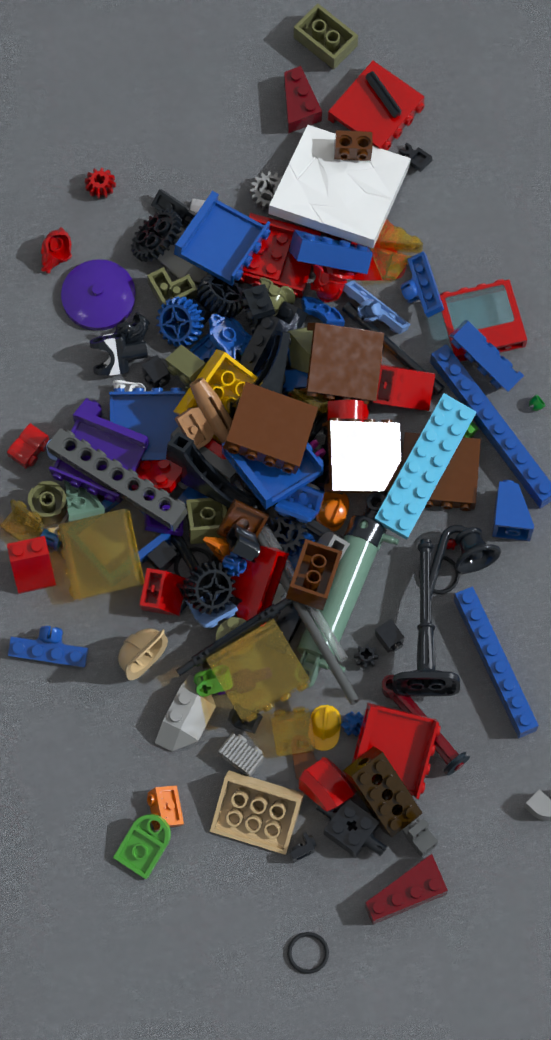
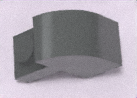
M417 817L402 830L412 847L421 857H424L437 846L438 840L428 830L429 824L424 818L420 820Z

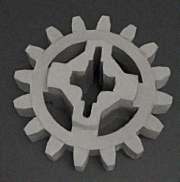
M268 171L267 176L261 173V178L255 177V182L251 183L250 195H252V201H256L257 207L262 205V210L269 207L283 176L279 178L277 172L273 176Z

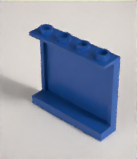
M212 191L175 244L174 255L232 286L236 280L239 281L241 279L244 267H249L251 264L252 255L259 252L263 239L267 240L271 233V230H269L270 222L268 221L265 226L218 201L219 194Z
M114 388L113 392H109L110 422L143 434L149 439V445L141 461L167 460V444L170 441L171 433L178 427L174 418L179 415L173 411L186 394V391H182V388H170V391H163V388H151V391H144V388H132V391L126 392L125 388Z
M225 442L222 443V454L265 509H268L323 475L324 462L319 456L316 457L308 442L296 474H288L283 472L282 469L268 467L262 462L249 460L240 454L229 453L223 449Z

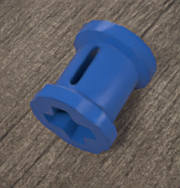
M47 528L41 534V536H45L47 545L58 551L64 535L52 533Z

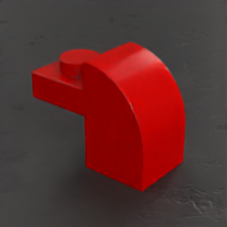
M328 401V420L329 418H341V421H347L350 418H357L358 422H364L369 415L367 404H364V401Z

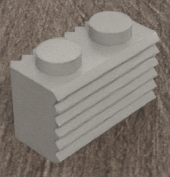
M232 733L218 750V755L244 775L251 777L264 761L263 752L256 746L251 747L246 743L247 740L242 735L238 734L236 736Z

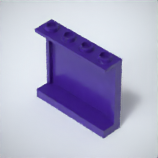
M78 409L75 415L77 420L71 430L75 434V438L80 441L82 439L90 443L91 448L95 450L100 449L110 460L116 459L126 470L132 469L136 472L149 445L148 437ZM69 446L66 450L73 451L75 446ZM84 456L82 460L88 461L91 456ZM57 458L54 467L50 466L49 468L52 477L58 481H68L71 486L85 488L87 492L95 496L100 494L112 503L115 501L121 503L122 501L120 494L104 488L59 458ZM101 465L98 470L103 471L107 466ZM117 475L113 480L119 481L123 476Z

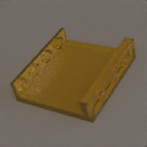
M124 508L58 524V538L63 544L61 553L67 564L65 573L67 578H70L71 586H69V592L74 600L81 601L84 598L144 585L130 510Z
M274 619L206 658L242 722H251L258 717L257 714L259 712L271 710L275 707L274 704L276 702L288 700L292 697L291 693L297 690L298 692L305 690L309 687L308 683L311 682Z

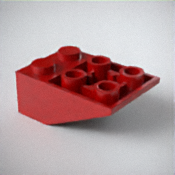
M381 364L377 400L373 401V403L429 411L436 374Z

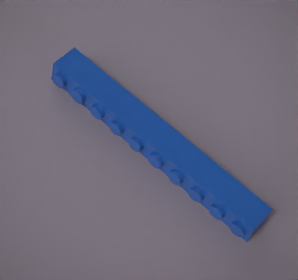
M446 344L433 352L430 359L432 366L459 402L476 411L473 418L474 422L538 507L541 509L550 503V480L449 346Z

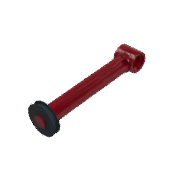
M393 674L384 677L382 681L384 696L393 700L404 712L427 717L410 696L397 695L393 690H389L386 687L392 683ZM439 733L438 737H435V751L447 764L443 771H448L447 775L449 776L459 770L469 760L470 756L466 757V752L459 755L441 733Z

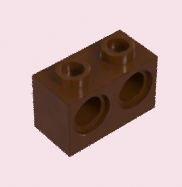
M336 130L334 159L371 161L372 132Z

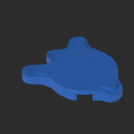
M218 314L211 315L209 318V337L213 345L236 359V352L242 356L252 335L248 334L234 319L229 321Z

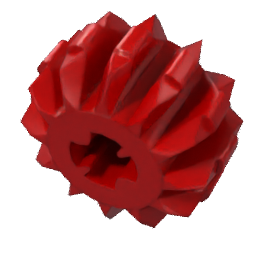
M102 167L100 171L94 168L93 173L88 172V178H85V188L87 192H90L91 197L97 195V198L100 199L101 195L107 198V193L112 194L113 188L116 187V182H114L115 176L111 175L109 169L104 172Z

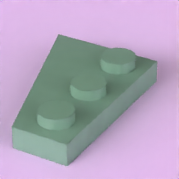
M65 481L64 488L68 522L104 515L105 508L95 495L87 492L85 488H75L69 484L70 482Z

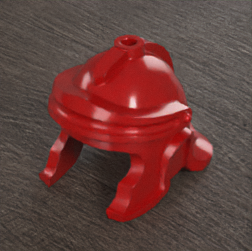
M313 264L316 279L310 283L311 290L316 291L318 297L323 302H334L341 296L347 280L355 277L354 273L347 272L344 274L340 272V269L326 267L328 273H325L321 266Z

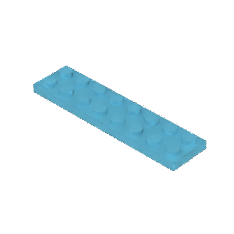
M443 393L374 520L404 539L409 537L473 420L476 411Z

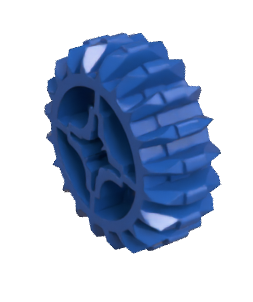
M177 296L173 297V299H168L166 305H161L162 308L158 310L160 315L156 317L159 323L156 326L161 329L158 333L164 334L162 339H168V344H173L174 347H179L180 345L186 347L199 339V335L203 333L200 328H203L205 325L201 323L204 317H200L202 310H197L198 304H193V300H187V297Z

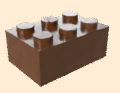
M305 539L286 598L323 610L343 551Z

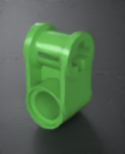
M226 665L200 671L194 676V683L197 685L196 692L203 697L227 691L233 687L230 670Z

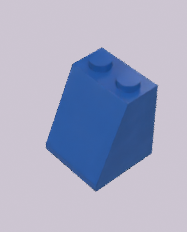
M512 480L499 481L496 492L492 537L530 541L534 524L519 483H514Z

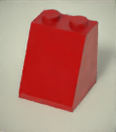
M45 536L7 544L18 594L56 586Z

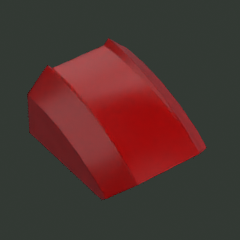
M322 757L321 760L305 769L299 778V789L325 811L338 807L356 793V790L344 773L330 759Z

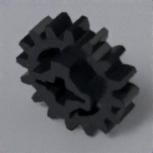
M279 513L277 520L272 518L274 523L267 525L271 530L266 532L268 536H271L267 541L272 543V548L290 553V549L297 552V546L303 547L301 542L305 541L304 535L308 534V531L304 529L307 527L306 523L299 522L293 516L286 517ZM287 521H293L295 524H289ZM284 541H285L287 544L284 545V544H280L279 542H284Z

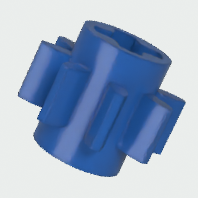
M230 552V555L224 557L222 565L228 569V575L238 577L239 573H243L246 570L247 562L242 557Z
M353 711L346 714L341 724L344 732L347 735H351V733L355 736L359 735L364 716L360 712L355 714Z

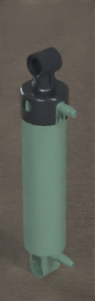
M379 492L368 496L363 516L354 515L351 517L343 537L350 545L339 561L324 609L314 608L311 614L333 655H335L382 542L395 545L399 543V539L387 535V529L374 520L380 506L374 507V504L378 502L383 503L385 499L384 495ZM305 628L297 647V651L302 656L295 671V678L302 688L307 689L314 685L321 668L327 670L330 668L309 631ZM340 665L342 671L345 672L346 668ZM304 674H309L308 679L301 680Z

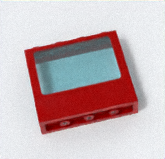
M499 279L491 284L486 285L482 283L468 289L464 287L456 292L450 293L447 291L440 294L444 310L441 312L452 351L460 362L467 360L464 356L465 352L462 348L458 350L451 343L453 339L449 335L464 320H468L486 337V341L494 345L500 353L526 347L527 336L510 279Z

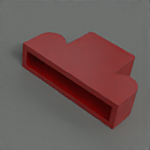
M260 546L258 557L255 560L253 559L252 562L246 560V570L243 573H239L238 577L232 576L230 578L236 581L232 584V587L237 589L232 591L231 594L242 599V602L237 605L238 611H236V615L238 618L247 621L272 605L289 553L277 548Z

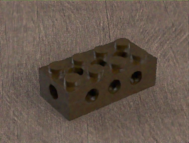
M373 746L342 770L372 816L380 821L379 826L382 831L390 837L396 835L423 814L384 753Z

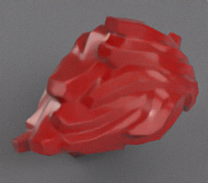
M62 227L51 231L43 240L41 248L43 266L41 271L43 272L46 271V273L50 274L53 267L67 262L72 257L71 238Z

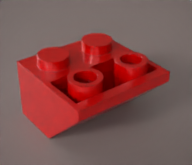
M147 568L140 600L141 610L180 617L183 596L176 584L183 583L185 578L168 571Z

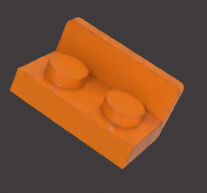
M177 786L155 787L148 792L147 803L150 806L151 814L161 816L166 820L169 827L182 826L184 824ZM153 820L151 823L154 826V830H160V823Z

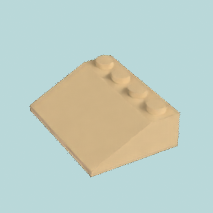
M229 770L224 778L210 832L286 855L304 793Z

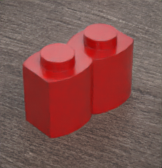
M30 423L20 434L19 438L10 446L7 454L25 469L29 466L32 467L38 460L37 455L47 449L46 445L49 441V436Z

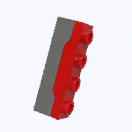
M179 426L171 433L170 440L177 432L183 434ZM212 438L209 443L199 449L205 459L230 483L233 484L239 478V474L222 454V444H218Z

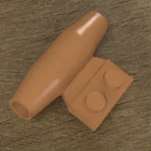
M203 377L198 378L190 384L198 407L189 408L174 419L182 433L194 440V444L199 450L211 441L214 434L221 443H224L232 419L216 392Z

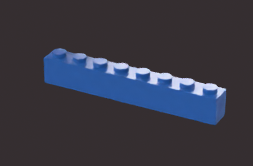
M473 586L455 593L454 602L518 738L536 732L539 725Z

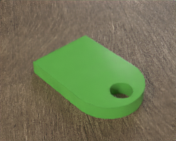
M155 814L139 817L131 826L113 858L144 879H148L170 842L171 831L166 820ZM153 820L160 823L159 831L152 830L151 822Z

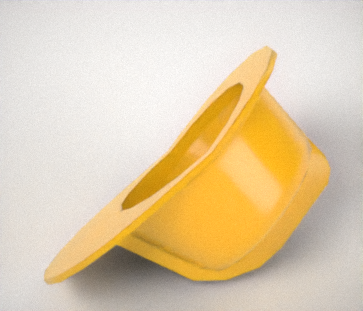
M321 705L312 712L309 722L308 739L315 749L328 751L338 743L341 728V715L339 711L333 706Z

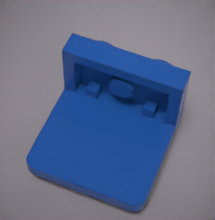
M305 485L279 501L275 505L274 510L278 511L282 516H293L302 523L311 522L319 514L325 492Z

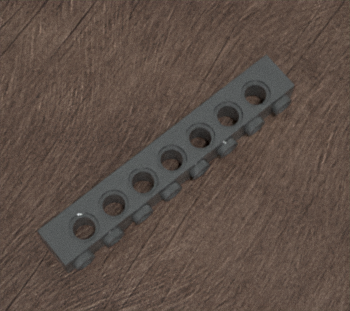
M59 428L47 444L49 453L104 488L120 494L123 500L175 532L187 515L184 502L179 499L174 500L169 497L170 494L163 489L158 490L153 487L154 484L148 479L142 480L132 469L126 470L116 459L110 460L100 449L95 450L91 448L90 443L82 439L80 441L75 438V434L70 430L66 429L64 431ZM69 446H75L73 451L66 450ZM84 456H91L88 461L82 460ZM101 465L107 466L103 471L98 470ZM117 475L123 476L119 481L113 480ZM132 485L139 486L135 491L129 490ZM148 495L154 496L151 501L145 500V497ZM163 505L170 506L167 511L161 510Z

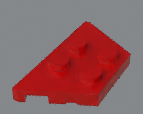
M169 460L141 461L136 473L142 480L148 479L154 484L153 487L158 490L163 489L171 493L176 488L177 483L181 481L182 467ZM132 485L131 487L135 491L139 486Z

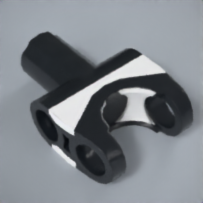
M123 333L106 334L96 337L89 342L90 348L105 350L109 353L106 361L93 367L94 374L96 375L124 374L129 371V360L148 358L146 341L126 344Z

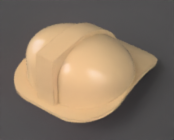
M151 628L142 629L135 634H131L124 641L119 651L118 662L125 671L128 680L139 678L163 654L168 644L164 629L161 631Z

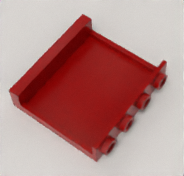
M372 61L328 111V120L333 124L337 120L351 131L372 132V146L388 151L392 145L391 142L394 139H398L403 132V128L405 126L408 127L416 113L419 114L424 109L425 96L375 61ZM373 71L402 110L400 116L394 118L366 80L368 73Z
M253 213L249 215L251 219L264 226L269 221V228L293 235L295 229L321 236L319 231ZM289 251L279 281H271L273 285L280 288L282 286L290 287L294 291L295 298H302L313 264L297 261ZM243 272L239 281H235L237 283H248L253 287L261 285L259 276Z
M367 703L352 763L373 746L384 753L409 793L416 799H419L420 794H423L425 790L424 778L430 771L429 759L430 756L434 755L436 747L434 741L435 737L439 736L441 726L433 718Z

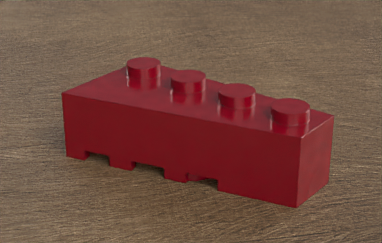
M430 854L365 903V908L372 925L447 895L448 889L433 855Z

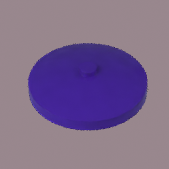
M97 259L81 263L70 271L62 285L61 299L67 316L75 324L88 330L103 331L116 327L117 324H121L128 318L135 305L136 291L131 276L122 266L112 261Z

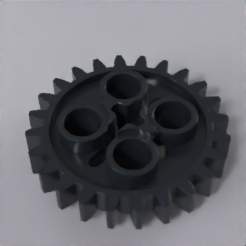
M166 208L165 211L161 209L159 214L155 212L154 216H149L148 221L144 220V225L139 226L140 230L135 232L136 237L132 239L134 243L131 244V251L141 262L147 263L148 260L152 262L154 258L157 260L159 255L163 256L165 250L169 251V246L174 245L173 241L179 238L177 234L181 233L182 219L172 209Z

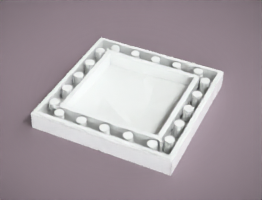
M307 125L271 200L268 214L374 248L409 169L411 158L372 146L371 161L334 159L335 133Z

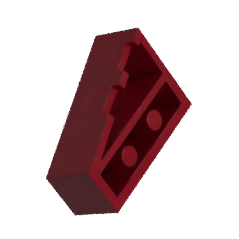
M301 66L284 72L289 134L305 128L307 125L321 122L322 109Z

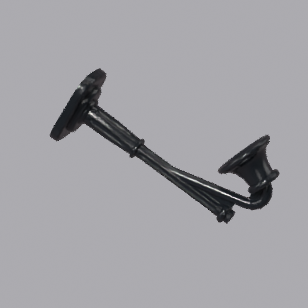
M453 525L447 527L442 532L438 544H432L430 539L420 540L417 546L418 551H420V624L417 626V670L400 672L394 675L392 686L395 694L401 696H452L459 693L460 677L453 672L436 670L435 625L432 624V594L448 540H455L456 544L461 547V556L455 563L456 570L461 573H472L482 570L493 564L500 557V547L486 544L481 538L482 530L480 528Z

